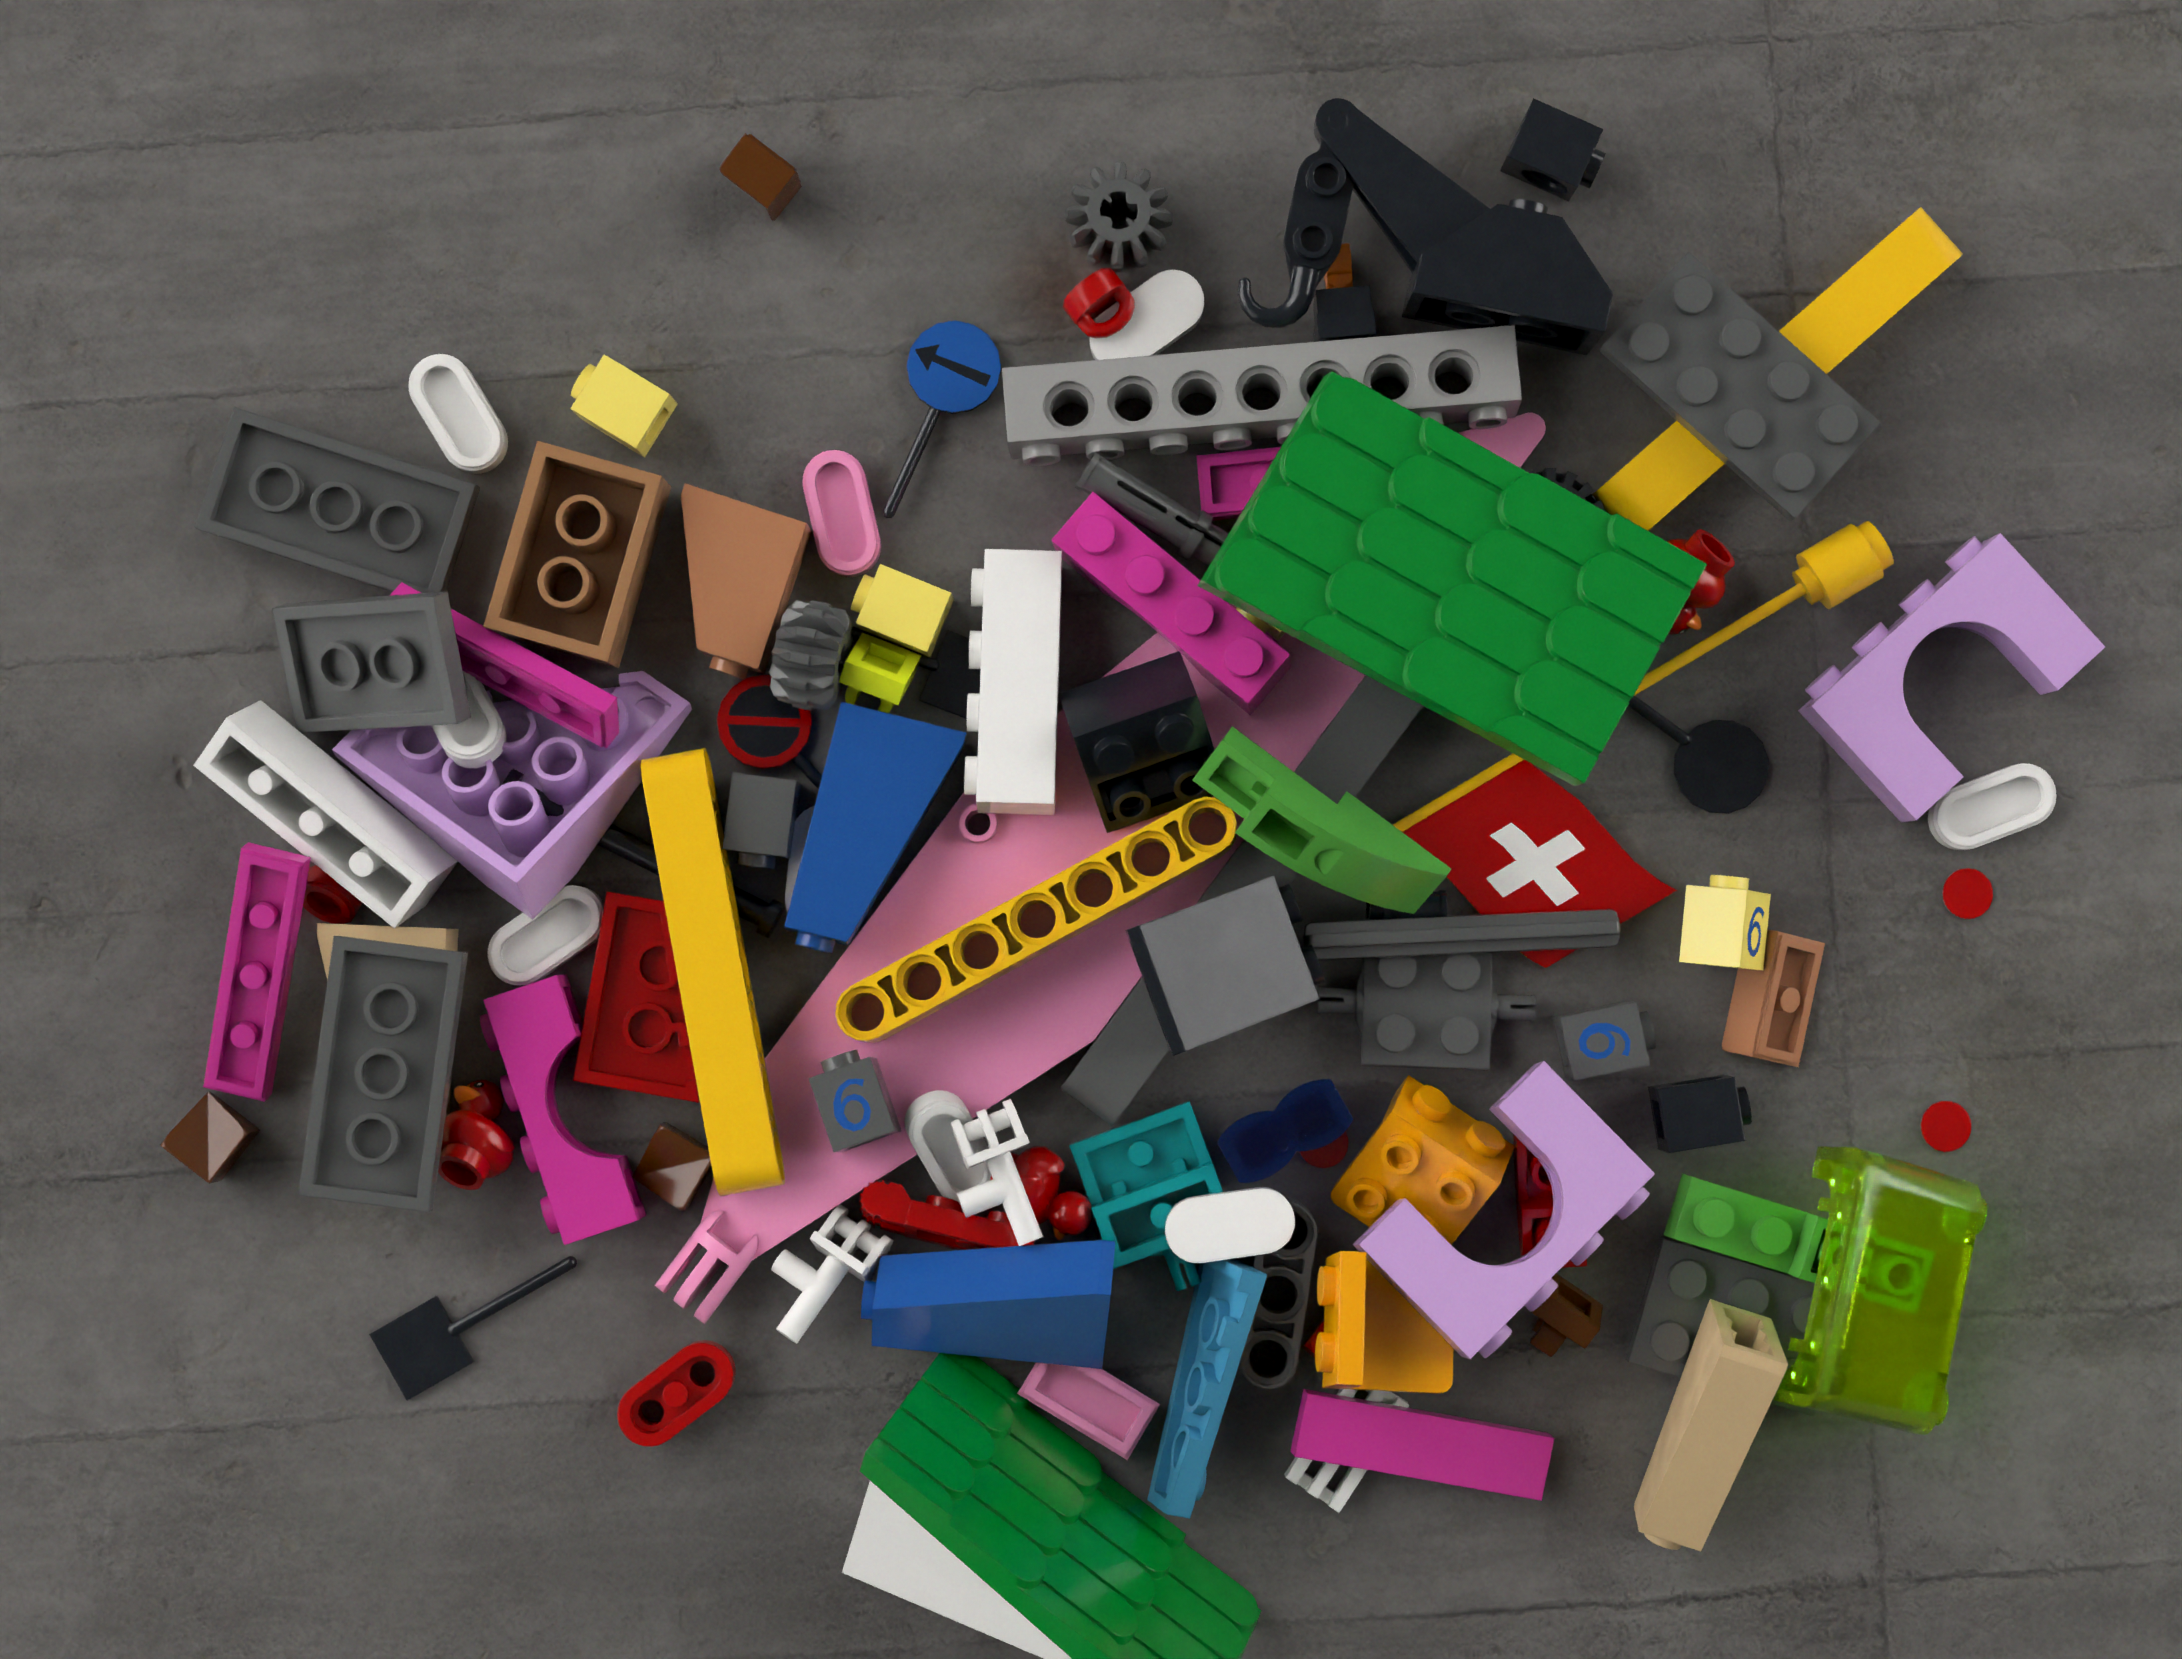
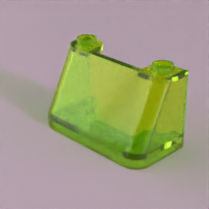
M1818 1146L1811 1177L1828 1183L1831 1198L1820 1197L1817 1210L1828 1212L1829 1218L1804 1339L1791 1337L1788 1350L1798 1352L1799 1354L1793 1365L1786 1369L1773 1400L1917 1435H1926L1935 1425L1938 1426L1944 1421L1948 1411L1949 1394L1946 1389V1383L1976 1235L1982 1230L1987 1217L1986 1200L1981 1197L1978 1185L1968 1180L1857 1147Z

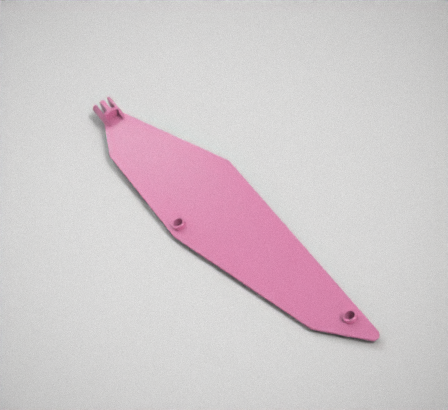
M1525 413L1514 418H1508L1506 424L1496 428H1473L1459 432V434L1521 468L1544 437L1546 426L1544 420L1539 415ZM1157 632L1103 677L1178 652V650ZM1266 632L1265 634L1290 654L1291 668L1254 712L1249 715L1204 678L1182 655L1197 693L1214 749L1233 726L1293 772L1298 768L1365 676L1287 633H1284L1277 641ZM1064 709L1058 713L1055 815L982 813L989 816L990 827L982 835H973L968 831V821L973 815L978 814L976 795H965V793L961 795L765 1058L784 1163L785 1184L720 1196L713 1178L701 1223L654 1286L663 1293H666L676 1283L702 1247L706 1248L708 1251L674 1297L673 1301L685 1309L700 1294L721 1264L724 1262L729 1265L694 1314L695 1318L705 1324L751 1261L862 1191L863 1187L868 1186V1182L874 1183L875 1180H879L918 1155L910 1142L904 1120L909 1106L919 1096L936 1090L954 1093L964 1102L972 1118L977 1117L976 1112L991 1108L1095 1041L1142 978L1125 930L1197 904L1244 839L1236 834V840L1231 850L1221 858L885 1040L870 1043L858 1041L847 1036L838 1026L835 1011L836 1003L841 993L851 985L1172 812L1170 811L1107 833ZM1205 812L1196 816L1191 822L1189 829L1191 837L1202 845L1218 843L1223 839L1227 831L1225 821L1219 815L1211 812ZM1234 812L1238 829L1244 818ZM1158 843L1144 844L1135 852L1133 866L1139 873L1145 876L1159 875L1166 870L1169 864V852ZM1092 873L1086 875L1077 886L1078 900L1087 907L1104 905L1112 895V882L1103 874ZM1037 903L1029 906L1021 916L1020 925L1023 933L1030 938H1041L1048 935L1055 925L1056 916L1054 910L1046 904ZM979 934L971 938L966 944L964 951L967 964L973 969H984L992 965L998 956L999 948L997 941L994 937L987 934ZM925 964L918 966L912 971L908 979L909 991L917 1000L932 998L941 987L940 973L933 965ZM875 995L861 997L852 1008L853 1023L861 1031L875 1029L880 1025L884 1017L883 1004ZM857 1050L861 1060L867 1057L877 1058L902 1131L844 1152H833L808 1078L824 1073L820 1062L845 1052Z

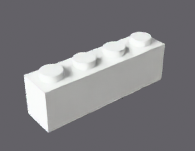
M985 549L984 569L972 568L971 607H983L982 631H970L969 669H981L980 693H968L967 732H978V756L965 757L964 793L965 795H976L978 813L1055 815L1062 551Z
M261 700L226 717L193 765L299 852L311 857V861L394 929L427 905L458 862L427 834Z

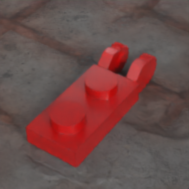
M877 1180L874 1183L868 1182V1186L863 1187V1193H860L861 1200H859V1205L862 1208L859 1210L863 1214L862 1219L872 1224L873 1228L880 1226L881 1230L956 1250L1019 1246L1005 1212L990 1211L988 1218L975 1215L966 1218L958 1201L935 1195L927 1196L925 1203L912 1200L903 1185L893 1182L885 1184L884 1180L882 1182ZM1031 1241L1021 1246L1034 1245V1241Z

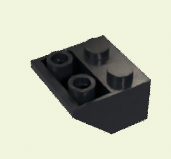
M1180 651L1058 693L1107 833L1176 810L1195 799L1213 797V795L1192 780L1215 749L1197 693Z

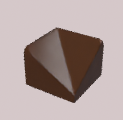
M745 133L722 162L719 169L723 176L763 205L772 221L777 219L802 187L796 168L752 134L747 135Z
M209 1091L169 1132L160 1146L210 1184L221 1181L259 1133L260 1129Z
M663 1122L654 1133L632 1178L675 1208L684 1212L691 1205L712 1169L708 1146L669 1123Z

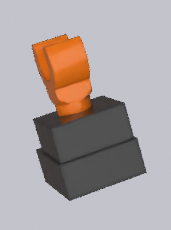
M1350 243L1341 244L1337 259L1324 276L1326 289L1315 290L1313 303L1315 321L1314 342L1376 337L1377 334L1375 314L1371 303L1370 285L1353 287Z

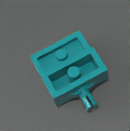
M1190 1101L1071 1143L1069 1146L1092 1205L1091 1209L1102 1239L1116 1241L1113 1269L1148 1256L1164 1255L1176 1291L1187 1288L1179 1266L1180 1263L1184 1265L1191 1287L1201 1283L1202 1280L1199 1278L1195 1264L1179 1258L1169 1247L1165 1235L1166 1218L1170 1210L1179 1201L1192 1196L1223 1192Z

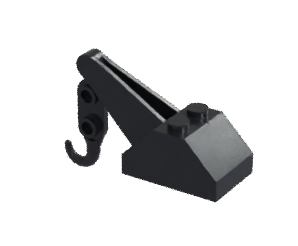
M1341 98L1326 101L1317 111L1314 122V135L1320 144V148L1317 152L1304 159L1298 169L1283 239V249L1290 278V288L1286 301L1277 308L1263 307L1252 296L1251 281L1243 277L1238 282L1237 297L1244 313L1253 322L1264 327L1282 328L1298 321L1307 313L1314 298L1316 287L1338 257L1352 191H1354L1412 272L1402 313L1404 318L1461 330L1514 325L1516 341L1587 356L1606 332L1613 292L1563 217L1547 214L1548 207L1546 205L1525 199L1510 200L1509 206L1497 204L1490 209L1380 127L1350 101Z

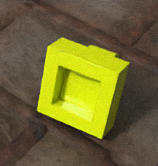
M862 632L845 661L839 683L848 686L845 693L846 703L854 705L861 692H865L880 698L881 704L878 711L890 713L894 704L899 705L911 684L921 655Z

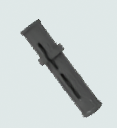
M1098 452L1094 453L1075 485L1076 489L1083 490L1088 494L1096 493L1112 508L1125 515L1128 519L1140 524L1178 547L1176 554L1185 560L1193 556L1210 566L1229 534L1211 523L1213 520L1212 515L1203 510L1199 514L1194 513L1159 492L1151 485L1144 483L1104 459Z

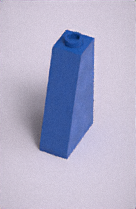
M841 702L784 925L786 931L798 933L795 945L831 954L833 953L835 943L850 945L961 756L966 732Z
M1095 1240L880 1256L877 1281L865 1280L861 1319L872 1320V1346L1102 1369L1116 1241Z

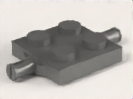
M1493 953L1364 958L1362 973L1355 989L1318 986L1317 993L1319 999L1342 1000V1002L1318 1001L1317 1014H1355V1021L1360 1032V1066L1488 1071L1490 1069L1491 1034L1497 1020L1534 1022L1536 1009H1512L1510 1006L1534 1007L1536 1005L1535 995L1497 994V988L1492 977Z

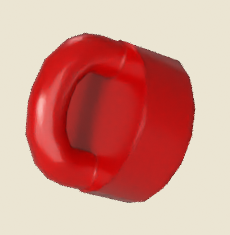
M1105 267L1095 271L1076 285L1064 299L1063 309L1088 337L1095 339L1107 338L1119 332L1131 320L1135 309V300L1112 268ZM1116 301L1119 303L1118 311L1109 320L1101 323H1096L1093 320Z
M317 865L310 867L303 907L320 920L332 924L351 922L361 907L362 902Z

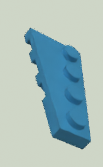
M1237 1259L1206 1262L1199 1265L1198 1275L1202 1282L1194 1287L1147 1498L1150 1503L1167 1515L1190 1519L1195 1501H1199L1203 1495L1206 1485L1208 1460L1267 1278L1266 1273Z

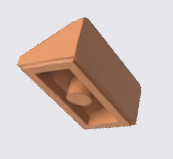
M1767 930L1764 971L1738 968L1722 1040V1049L1724 1051L1799 1067L1825 943L1779 931Z

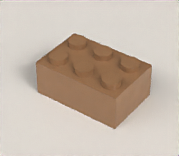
M537 441L483 627L502 636L619 669L672 486L661 475Z

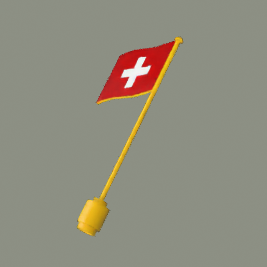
M1866 521L1857 527L1850 523L1797 554L1796 559L1799 569L1792 572L1796 583L1795 586L1647 673L1634 696L1802 596L1811 605L1820 601L1827 609H1831L1884 577L1883 570L1894 564L1892 553L1885 539L1870 521ZM1513 753L1392 824L1451 868L1446 877L1480 915L1611 909L1617 912L1621 924L1677 891L1661 882L1636 863L1579 799L1532 763ZM1577 949L1521 951L1520 953L1533 962L1547 968Z

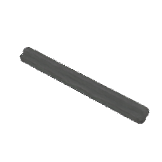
M1611 909L1310 922L1305 925L1303 945L1304 948L1312 945L1318 961L1611 948L1619 943L1620 922L1617 912Z

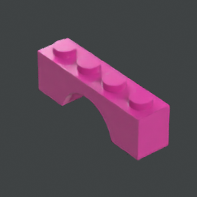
M1092 492L1052 538L1051 541L1055 551H1062V559L1103 594L1117 600L1149 624L1180 651L1204 678L1249 715L1254 712L1291 668V658L1287 651L1225 600L1198 587L1200 579L1096 493Z
M567 974L555 975L484 999L487 1014L480 1016L482 1032L492 1052L500 1050L507 1071L506 1075L500 1076L502 1092L510 1111L513 1113L520 1110L528 1134L520 1137L521 1149L530 1172L536 1173L540 1171L548 1195L540 1199L544 1220L551 1234L560 1232L564 1245L645 1217L646 1212L635 1179L632 1178L633 1172L627 1155L604 1153L583 1144L566 1127L557 1107V1075L566 1055L580 1041L583 1021Z

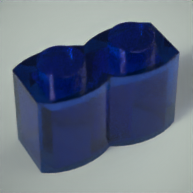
M1331 1079L1314 1080L1300 1085L1289 1092L1279 1102L1274 1111L1255 1112L1237 1120L1224 1131L1217 1143L1239 1183L1256 1182L1268 1178L1281 1170L1292 1159L1295 1152L1311 1151L1330 1144L1348 1129L1353 1118Z

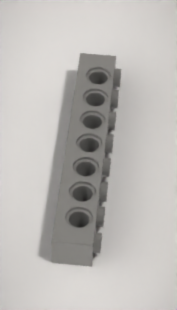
M1515 326L1002 368L1007 443L1011 459L1023 458V463L1026 465L1044 466L1055 464L1061 460V455L1086 453V457L1091 459L1094 453L1098 452L1104 459L1113 460L1124 456V450L1150 448V453L1155 455H1174L1187 451L1189 444L1213 443L1214 448L1219 450H1236L1250 446L1252 439L1277 437L1278 443L1283 444L1310 400L1307 393L1309 388L1320 383L1323 377L1332 371L1342 377L1355 379L1371 389L1372 383L1380 378L1390 377L1396 379L1403 385L1405 393L1392 401L1424 419L1430 417L1441 424L1468 421L1469 427L1474 429L1496 428L1506 424L1507 418L1516 417L1522 401ZM1445 372H1454L1461 375L1467 381L1469 388L1460 394H1448L1437 386L1435 378ZM1266 388L1277 396L1278 402L1268 410H1255L1248 406L1243 398L1252 389ZM1202 393L1209 396L1215 403V406L1207 414L1194 416L1186 413L1181 408L1180 403L1190 394ZM1131 398L1144 400L1151 407L1150 413L1138 421L1125 420L1116 410L1122 402ZM1070 403L1078 404L1088 412L1086 418L1075 426H1063L1053 418L1058 408Z

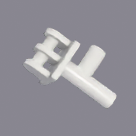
M1009 1099L1002 1102L1004 1109L991 1114H987L986 1110L983 1109L976 1112L978 1119L965 1124H961L960 1120L957 1119L950 1122L963 1156L966 1169L987 1162L993 1178L957 1193L965 1217L967 1218L1003 1204L1017 1243L1021 1246L1039 1239L1043 1235L1011 1155L1012 1151L1027 1146L1030 1142L1027 1134L1024 1132L1012 1100ZM1011 1127L1015 1138L999 1144L995 1133ZM985 1137L989 1148L973 1154L969 1143Z
M841 1204L833 1210L818 1232L814 1231L810 1237L815 1248L827 1257L818 1270L787 1249L780 1253L771 1268V1271L802 1291L776 1328L777 1331L796 1344L847 1272H850L863 1282L865 1280L872 1281L874 1278L872 1274L879 1266L880 1256L887 1255L893 1244V1240L886 1235L879 1239L870 1233L871 1225L866 1221L861 1220L857 1224L847 1217L849 1210ZM836 1233L846 1239L841 1247L831 1242ZM858 1248L868 1254L863 1263L853 1257Z

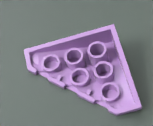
M644 671L619 674V687L603 689L616 696L618 704L619 734L608 748L596 745L515 700L493 703L490 691H486L504 724L507 740L502 746L503 752L493 762L491 759L486 761V766L464 768L455 764L451 758H448L432 726L351 730L332 751L339 760L482 883L533 920L577 874L642 781L641 760L660 756L692 708L690 702ZM512 769L524 774L521 781L503 784ZM536 789L542 791L549 800L562 805L564 813L560 816H547Z

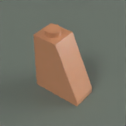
M684 483L680 496L697 650L704 655L712 657L709 668L742 680L746 679L748 670L765 674L771 651L776 641V631L781 626L782 615L786 611L812 530L805 522Z

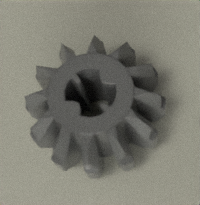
M1122 161L1115 163L1114 179L1107 180L1103 170L1098 166L1090 170V178L1095 190L1076 183L1071 192L1072 197L1080 206H1072L1065 209V221L1071 225L1081 226L1070 235L1072 247L1079 248L1093 243L1087 255V263L1092 266L1100 263L1105 253L1112 254L1111 268L1115 273L1122 272L1124 265L1123 255L1129 253L1139 268L1148 264V257L1142 244L1154 250L1162 251L1166 246V238L1157 229L1169 227L1173 223L1172 212L1157 208L1168 198L1166 188L1164 186L1155 187L1145 192L1151 179V172L1146 168H1142L1137 172L1133 181L1127 180L1126 163ZM1113 206L1126 207V216L1129 217L1126 219V228H1112L1110 216L1112 215Z
M795 600L782 615L781 626L776 631L775 646L771 651L773 658L769 671L772 677L770 688L773 696L777 697L778 701L790 703L792 707L810 711L813 708L829 710L836 702V699L841 696L843 684L839 683L845 661L850 654L854 639L851 635L853 623L846 610L831 607V603Z

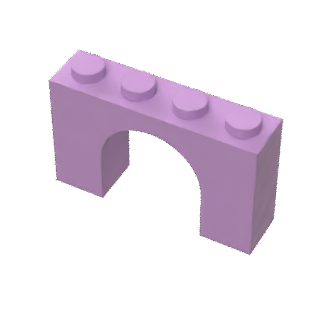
M2001 533L1984 540L1982 543L1975 536L1966 541L1945 561L1952 569L1935 586L1928 579L1919 584L1898 604L1905 612L1888 629L1882 622L1876 624L1852 646V649L1858 656L1841 672L1835 665L1830 666L1805 689L1811 699L1798 711L1901 823L1919 819L1964 777L1915 724L1904 700L1903 678L1908 659L1916 646L1927 635L1937 629L1958 628L1984 637L2006 657L2040 695L2059 690L2105 648L2103 643Z
M1545 1061L1534 1064L1489 1108L1539 1160L1551 1184L1553 1193L1551 1220L1545 1234L1532 1250L1521 1258L1506 1264L1486 1265L1473 1261L1458 1252L1406 1198L1398 1199L1352 1244L1359 1252H1366V1259L1464 1358L1471 1359L1477 1352L1484 1358H1487L1496 1351L1512 1333V1330L1506 1323L1523 1306L1532 1312L1545 1302L1558 1287V1284L1552 1277L1569 1260L1576 1266L1584 1262L1604 1241V1238L1598 1231L1615 1214L1621 1220L1626 1219L1650 1194L1643 1186L1655 1173Z

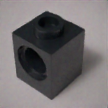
M1533 98L1500 171L1569 202L1579 184L1590 189L1606 153L1595 149L1603 129Z
M1717 1075L1648 1086L1658 1150L1674 1153L1746 1141L1743 1126L1750 1125L1752 1122L1751 1106L1745 1087H1737L1735 1077Z

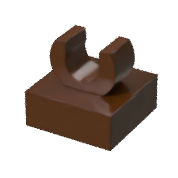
M1557 1273L1552 1279L1558 1284V1287L1545 1302L1531 1312L1538 1319L1532 1327V1330L1536 1333L1530 1339V1343L1550 1357L1557 1352L1566 1337L1586 1349L1600 1331L1603 1305Z

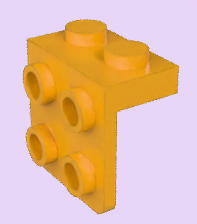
M1408 1075L1395 1092L1381 1124L1335 1183L1331 1191V1199L1335 1205L1370 1227L1398 1199L1406 1198L1452 1245L1500 1185L1514 1145L1505 1140L1502 1134L1491 1124L1475 1120L1450 1103L1447 1096L1439 1089L1430 1085H1423Z
M1339 1251L1326 1257V1266L1319 1268L1317 1279L1319 1306H1324V1332H1319L1317 1335L1315 1365L1317 1372H1323L1322 1388L1433 1394L1447 1392L1453 1384L1454 1349L1366 1259V1252Z

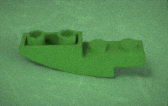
M1233 726L1192 779L1244 818L1235 832L1237 835L1293 871L1354 899L1386 909L1414 914L1451 870L1450 867L1346 791L1340 800L1335 803Z
M1683 1173L1663 1234L1675 1240L1780 1271L1799 1279L1910 1313L1914 1312L1932 1253L1910 1244Z

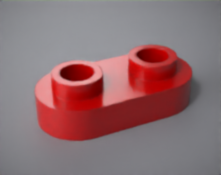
M709 1340L695 1341L683 1347L633 1385L623 1395L617 1410V1419L623 1434L633 1443L646 1447L658 1446L670 1440L720 1402L731 1390L736 1377L735 1363L731 1354L722 1345ZM707 1361L714 1367L715 1378L712 1382L701 1383L696 1380L693 1375V1366L696 1362ZM647 1400L658 1401L664 1409L662 1420L657 1422L647 1420L642 1413L643 1403Z

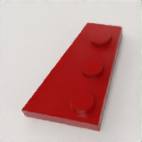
M607 891L573 1081L700 1103L664 901Z

